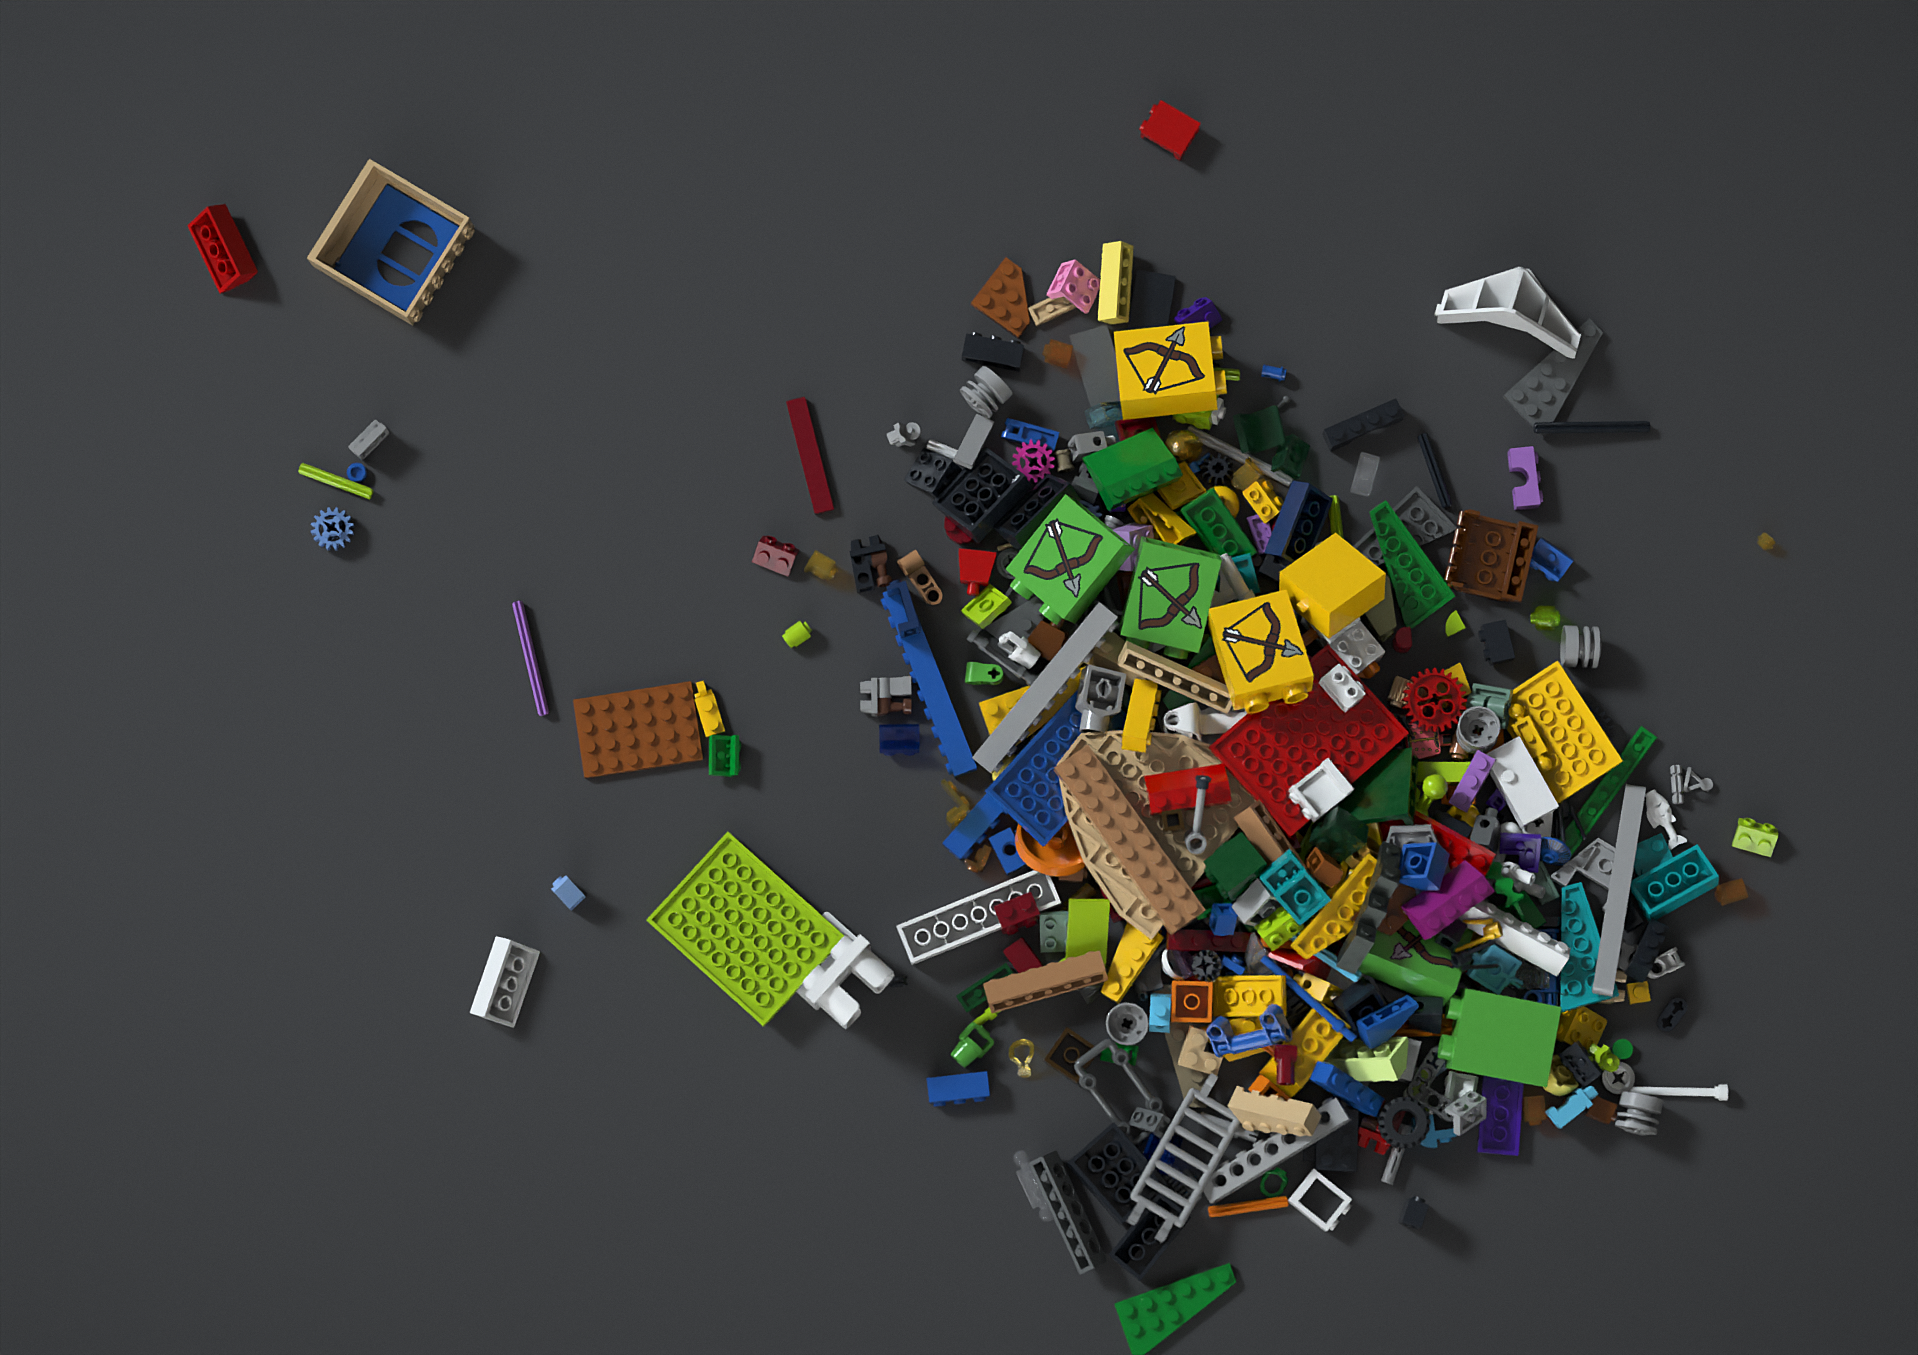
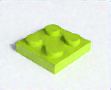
M989 584L979 593V596H976L961 611L972 622L984 629L1000 613L1004 612L1012 602L1007 596Z

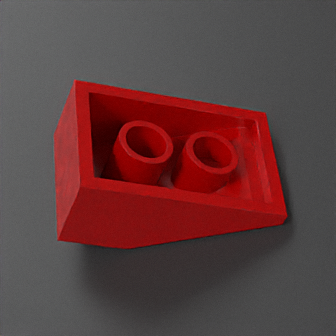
M1279 948L1268 955L1269 958L1302 973L1306 972L1324 981H1327L1332 968L1314 955L1304 959L1294 949Z

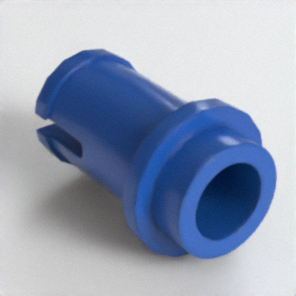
M1264 364L1261 377L1278 379V382L1281 380L1285 381L1287 369H1283V366L1278 368Z

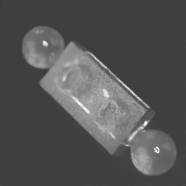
M1019 1150L1014 1154L1013 1160L1022 1169L1017 1171L1016 1174L1032 1209L1040 1207V1219L1044 1222H1050L1054 1218L1028 1164L1029 1155L1026 1151Z

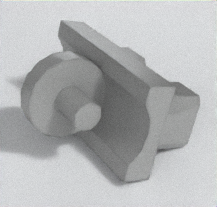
M913 422L907 425L897 423L893 425L895 430L887 433L891 445L895 444L897 447L902 445L914 446L916 445L914 440L921 435V427Z

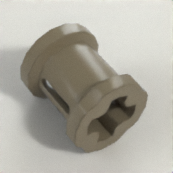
M1070 449L1054 452V457L1057 458L1058 473H1066L1075 469L1071 463Z

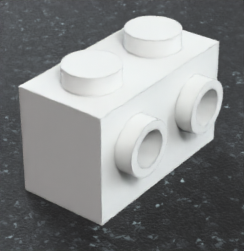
M1340 664L1336 665L1319 681L1320 686L1344 713L1357 704L1366 694L1362 684L1358 681L1355 682L1351 678L1350 671Z

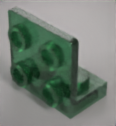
M1277 405L1251 414L1239 413L1233 415L1242 454H1256L1286 443Z

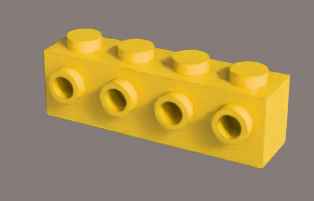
M1135 678L1122 735V749L1146 753L1147 745H1151L1153 733H1150V730L1154 731L1156 719L1153 716H1157L1159 706L1156 702H1160L1161 690H1158V683Z

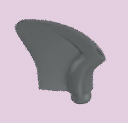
M1163 952L1142 969L1132 984L1139 1001H1146L1149 992L1164 988L1161 979Z

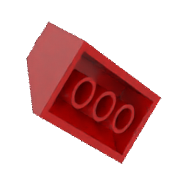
M226 204L207 206L187 225L220 294L248 282L258 273Z
M1223 764L1144 776L1150 816L1160 815L1161 811L1182 808V811L1195 809L1198 788H1196L1197 781L1195 780L1197 775H1205L1211 778L1205 793L1204 808L1231 803L1232 798L1225 766Z

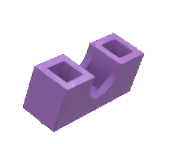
M1533 446L1510 448L1507 452L1509 471L1521 472L1527 480L1526 485L1514 487L1512 490L1514 510L1538 508L1540 502H1543L1542 490L1538 488V483L1541 482L1540 472L1536 471L1538 454L1534 452Z

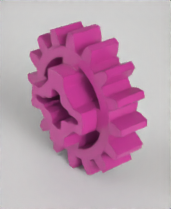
M1030 439L1028 445L1024 441L1022 442L1023 448L1016 447L1019 453L1013 454V457L1017 460L1013 461L1012 465H1017L1016 469L1022 472L1028 481L1034 478L1036 483L1038 477L1043 479L1045 473L1051 474L1048 469L1054 468V464L1050 463V461L1055 460V457L1049 456L1053 451L1052 449L1046 450V443L1041 446L1040 440L1033 444L1032 439ZM1030 448H1037L1035 452L1027 451ZM1043 454H1045L1047 458L1046 465H1044V463L1041 461V457L1043 456ZM1036 456L1039 465H1036L1035 463L1030 465L1029 458H1034ZM1021 457L1025 459L1026 462L1023 468L1020 464ZM1038 469L1039 471H1041L1035 474L1030 473L1031 470Z

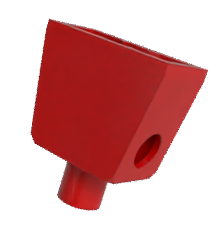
M959 548L960 583L968 584L967 595L979 596L980 586H988L996 561V552Z

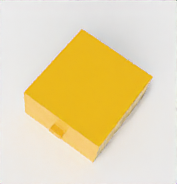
M1334 533L1280 571L1279 591L1287 589L1292 608L1327 638H1331L1385 599L1386 573L1337 533Z

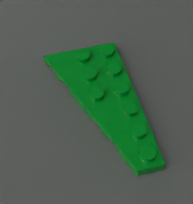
M1384 500L1369 511L1404 625L1412 629L1454 598L1455 595L1389 503Z
M1230 1263L1115 1303L1114 1305L1132 1355L1146 1354L1235 1284L1236 1280Z

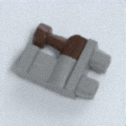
M911 676L871 678V681L860 682V694H871V700L860 701V712L871 713V716H886L890 712L903 711L905 715H911V699H904L903 703L892 702V697H911Z

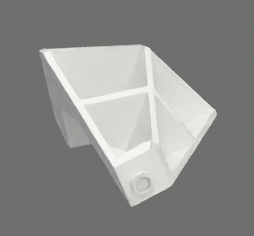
M1516 267L1445 290L1442 303L1437 304L1435 315L1438 316L1437 323L1440 324L1488 321L1526 331L1566 357L1575 359L1581 334L1548 296L1531 270L1522 267Z

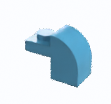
M1429 1115V1120H1431L1430 1130L1426 1135L1427 1137L1420 1144L1427 1148H1437V1140H1440V1143L1452 1142V1138L1456 1137L1454 1128L1435 1131L1433 1115ZM1414 1117L1411 1118V1125L1413 1127L1412 1131H1414L1416 1127V1121Z

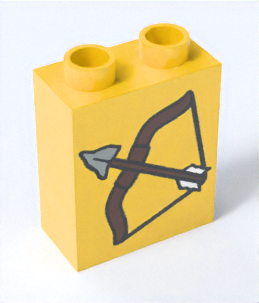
M1208 322L1114 332L1123 420L1218 410L1216 395L1227 394L1225 370L1214 371L1213 360L1223 359L1221 335L1210 336Z
M1287 589L1209 609L1208 627L1234 711L1245 708L1246 713H1258L1268 708V702L1284 698L1285 703L1293 704L1308 697L1307 692L1312 691L1314 675Z

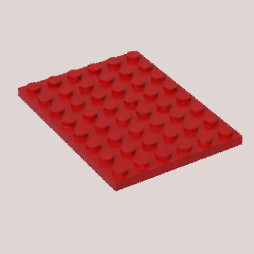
M1328 644L1309 660L1314 678L1312 691L1307 692L1308 697L1293 704L1285 703L1284 698L1268 702V708L1258 713H1247L1208 748L1255 801L1260 799L1276 824L1289 838L1310 821L1302 813V807L1290 799V793L1288 792L1290 787L1296 785L1327 758L1330 759L1351 785L1409 734ZM1338 664L1342 667L1345 666L1350 671L1351 678L1355 682L1361 683L1366 693L1346 713L1343 712L1319 684L1320 679Z

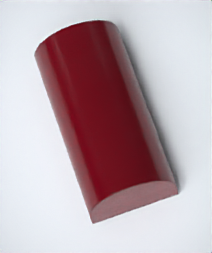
M1410 627L1400 628L1394 636L1392 647L1396 652L1408 653L1412 647Z

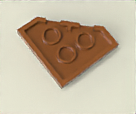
M1005 257L973 299L971 305L1017 339L1030 324L1022 268Z

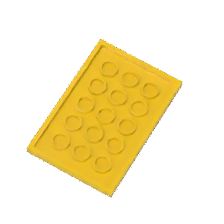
M1559 661L1554 662L1513 690L1511 705L1520 704L1524 708L1523 717L1531 716L1548 749V752L1543 755L1551 760L1552 767L1548 772L1540 773L1558 804L1624 762ZM1509 717L1507 730L1511 737L1515 739L1517 735L1511 725L1517 721Z

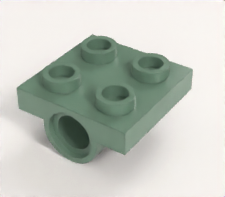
M1473 683L1472 693L1467 698L1466 710L1476 706L1487 707L1498 717L1500 729H1508L1510 717L1508 709L1511 706L1513 689Z
M1068 911L1040 912L1041 952H1066Z

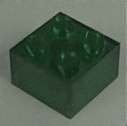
M1338 806L1312 824L1309 843L1338 862H1342L1367 844L1369 826Z

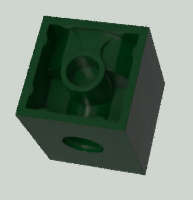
M1242 832L1233 839L1223 843L1210 857L1203 861L1206 867L1203 870L1212 884L1216 882L1219 893L1224 899L1229 898L1231 902L1243 894L1257 878L1260 879L1259 873L1268 867L1265 860Z

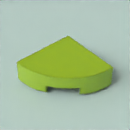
M1454 611L1446 621L1445 633L1447 638L1465 629L1457 611Z

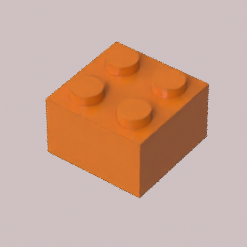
M1172 981L1171 1022L1211 1024L1213 982Z

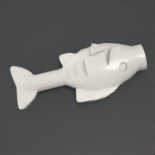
M1655 789L1646 793L1647 818L1653 828H1656L1658 825L1665 828L1670 837L1669 849L1671 850L1677 845L1687 842L1685 837L1677 835L1671 824L1676 819L1672 815L1667 800L1658 794Z

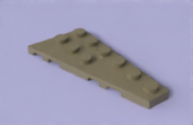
M1163 985V989L1153 991V993L1172 994V985ZM1170 1012V1031L1164 1034L1182 1096L1185 1099L1191 1088H1195L1198 1091L1201 1090L1208 1077V1073L1178 1065V1060L1189 1026L1199 1028L1209 1024L1171 1022ZM1207 1041L1205 1051L1209 1049V1041ZM1194 1098L1189 1107L1207 1108V1105Z

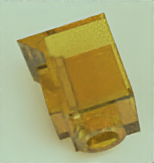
M1248 457L1245 460V464L1233 474L1234 478L1231 482L1236 489H1241L1244 492L1263 472Z
M815 550L804 571L805 573L812 571V574L824 580L825 578L832 579L838 569L835 568L836 561Z

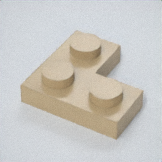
M1190 1025L1178 1065L1208 1074L1212 1073L1217 1076L1223 1057L1218 1058L1214 1053L1205 1051L1209 1038L1207 1030Z

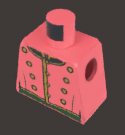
M1408 723L1415 739L1412 740L1408 734L1405 737L1406 748H1413L1419 761L1439 756L1441 754V746H1451L1450 734L1439 735L1438 727L1435 733H1432L1431 727L1427 732H1424L1423 725L1417 728V724Z

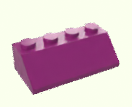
M1463 861L1443 876L1440 890L1422 891L1401 907L1423 939L1426 940L1433 937L1495 891L1482 873L1467 861Z

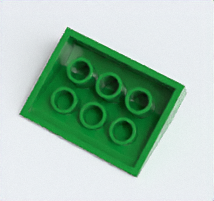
M1153 428L1082 458L1108 511L1173 484L1183 476L1175 457Z

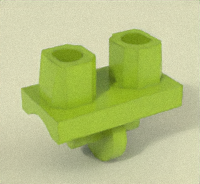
M1592 1043L1588 1052L1600 1068L1608 1072L1616 1071L1620 1066L1618 1057L1612 1054L1608 1046L1603 1045L1600 1048Z

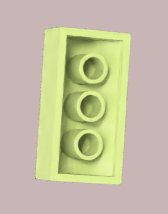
M1391 1037L1388 1041L1373 1049L1365 1045L1360 1038H1356L1352 1043L1348 1039H1340L1323 1063L1336 1066L1359 1082L1396 1081L1407 1067L1408 1038Z

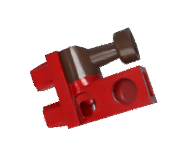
M1386 1100L1383 1101L1381 1108L1384 1107ZM1406 1111L1397 1112L1392 1119V1125L1396 1132H1398ZM1367 1114L1362 1118L1358 1127L1357 1145L1367 1148L1369 1140L1373 1139L1377 1141L1374 1152L1384 1155L1388 1147L1392 1145L1387 1144L1386 1140L1381 1137V1132L1378 1130L1379 1122L1377 1116Z

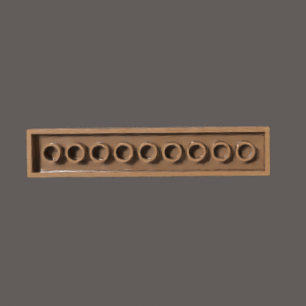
M1088 745L1054 768V772L1170 935L1205 912L1200 901Z

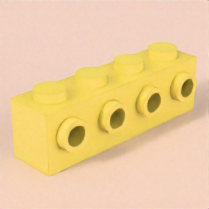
M1122 241L1103 244L1098 310L1099 321L1110 325L1129 322L1133 245Z

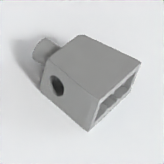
M1103 431L1074 435L1067 444L1068 449L1071 450V463L1083 461V457L1116 444L1114 436L1105 437Z

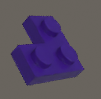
M1500 833L1499 854L1519 855L1518 865L1522 870L1538 873L1541 834Z

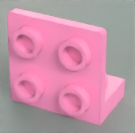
M1076 259L1061 263L1046 295L1051 299L1064 296L1083 313H1088L1100 290L1101 280Z

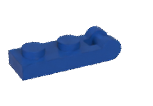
M1010 418L1006 419V429L1002 432V439L1018 443L1024 441L1027 445L1030 439H1032L1033 444L1040 440L1041 446L1045 443L1047 444L1046 450L1052 449L1053 452L1055 451L1059 432ZM1014 428L1019 429L1018 435L1013 433Z

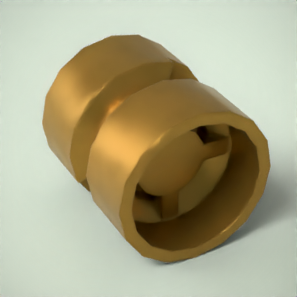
M1364 835L1355 844L1356 847H1351L1344 855L1347 864L1354 870L1368 853L1377 860L1380 846L1373 838Z

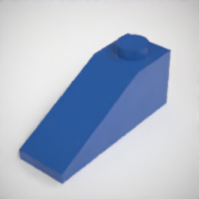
M1406 995L1357 1020L1356 1023L1361 1041L1370 1049L1388 1041L1419 1007L1418 1003L1409 995Z

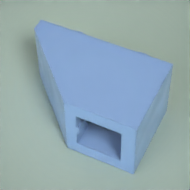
M560 876L552 884L554 887L551 890L571 911L586 898L567 876L563 878Z

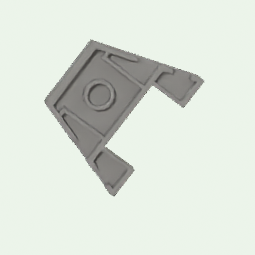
M1431 824L1390 826L1386 841L1400 848H1403L1404 844L1432 842L1439 844ZM1448 862L1444 875L1451 871Z
M1597 838L1571 861H1568L1557 872H1554L1550 879L1565 887L1569 884L1574 874L1579 872L1609 890L1615 847ZM1605 903L1604 907L1602 908V911H1604V912H1605V909H1606V903Z

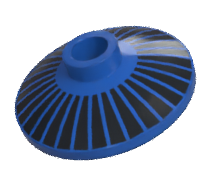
M1541 837L1540 861L1550 865H1563L1570 860L1571 851L1565 843L1552 837Z

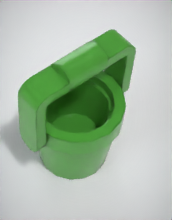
M971 1022L959 1035L960 1041L950 1055L956 1062L966 1068L977 1057L982 1058L992 1047L994 1040L983 1026ZM974 1028L983 1039L988 1041L982 1048L968 1037Z

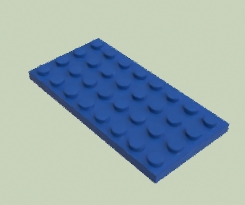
M1078 689L985 790L994 801L1042 846H1045L1068 821L1059 777L1054 772V768L1081 734L1079 729L1082 713L1075 708ZM1122 709L1117 715L1110 718L1108 731L1124 730L1127 714Z

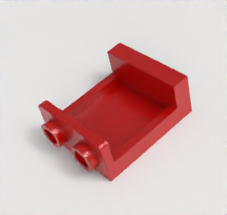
M1160 100L1158 105L1154 104L1151 108L1149 120H1144L1139 128L1141 131L1140 137L1142 139L1146 137L1174 154L1173 157L1180 161L1200 130L1201 123Z

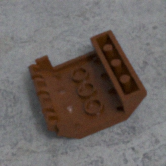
M1471 509L1464 510V512L1460 511L1457 525L1461 528H1456L1452 544L1456 548H1451L1448 560L1452 567L1447 566L1444 578L1448 582L1447 586L1462 593L1496 601L1521 602L1539 525L1519 521L1517 524L1481 516L1479 511Z

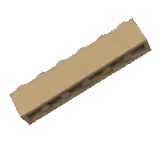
M1126 641L1118 657V666L1228 714L1232 702L1225 684Z

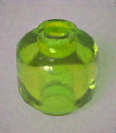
M1537 606L1535 612H1531V624L1535 625L1537 631H1554L1557 626H1560V611H1557L1555 606Z

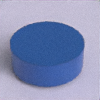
M353 463L347 469V476L350 481L362 483L367 478V470L361 463Z

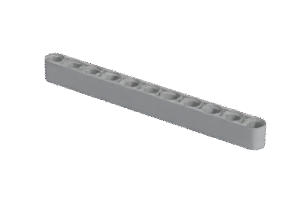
M1630 784L1625 786L1592 989L1594 994L1611 997L1613 995L1646 787Z

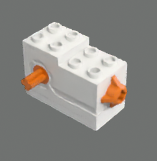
M1303 617L1300 621L1307 630V632L1301 635L1305 647L1314 640L1321 649L1328 644L1358 678L1370 679L1378 673L1380 666L1377 662L1381 660L1385 653V650L1362 624L1360 618L1354 620L1331 638H1327Z

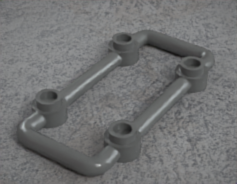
M1105 1039L1075 1062V1071L1080 1077L1079 1084L1092 1093L1112 1123L1114 1122L1134 1146H1138L1152 1136L1153 1133L1145 1130L1136 1138H1133L1130 1134V1125L1126 1121L1119 1119L1097 1088L1094 1075L1086 1072L1082 1066L1109 1047L1112 1052L1111 1058L1113 1062L1124 1068L1146 1099V1108L1162 1113L1165 1116L1167 1115L1162 1109V1100L1151 1094L1128 1062V1053L1124 1049L1118 1048L1113 1040Z

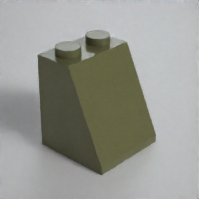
M1388 575L1385 577V599L1360 616L1361 621L1377 642L1381 640L1382 643L1392 637L1397 626Z

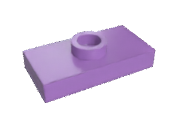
M1257 514L1246 518L1258 555L1261 556L1265 554L1264 552L1272 534L1270 523H1264Z

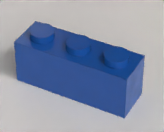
M987 1071L927 1078L929 1104L934 1103V1107L945 1106L948 1101H954V1104H964L966 1099L982 1102L986 1101V1097H990Z

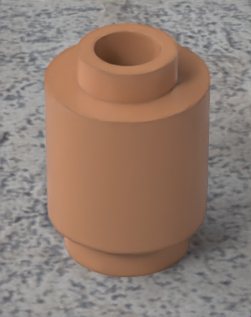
M1455 731V735L1452 736L1449 755L1452 756L1453 760L1463 761L1468 758L1469 753L1463 750L1457 742Z

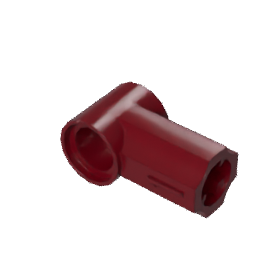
M1275 1044L1274 1062H1276L1277 1085L1289 1086L1295 1084L1297 1045Z

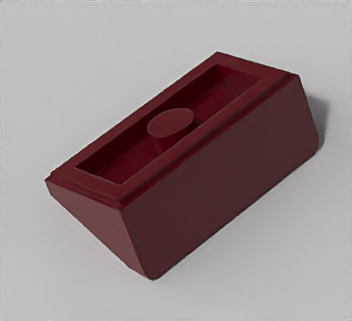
M1023 937L1003 950L1018 973L1025 972L1031 968L1043 967V964Z

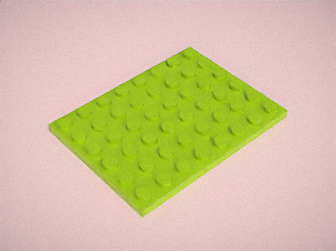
M729 832L716 843L646 920L763 1027L797 992L813 969L821 965L828 958L834 946L844 937L839 930Z

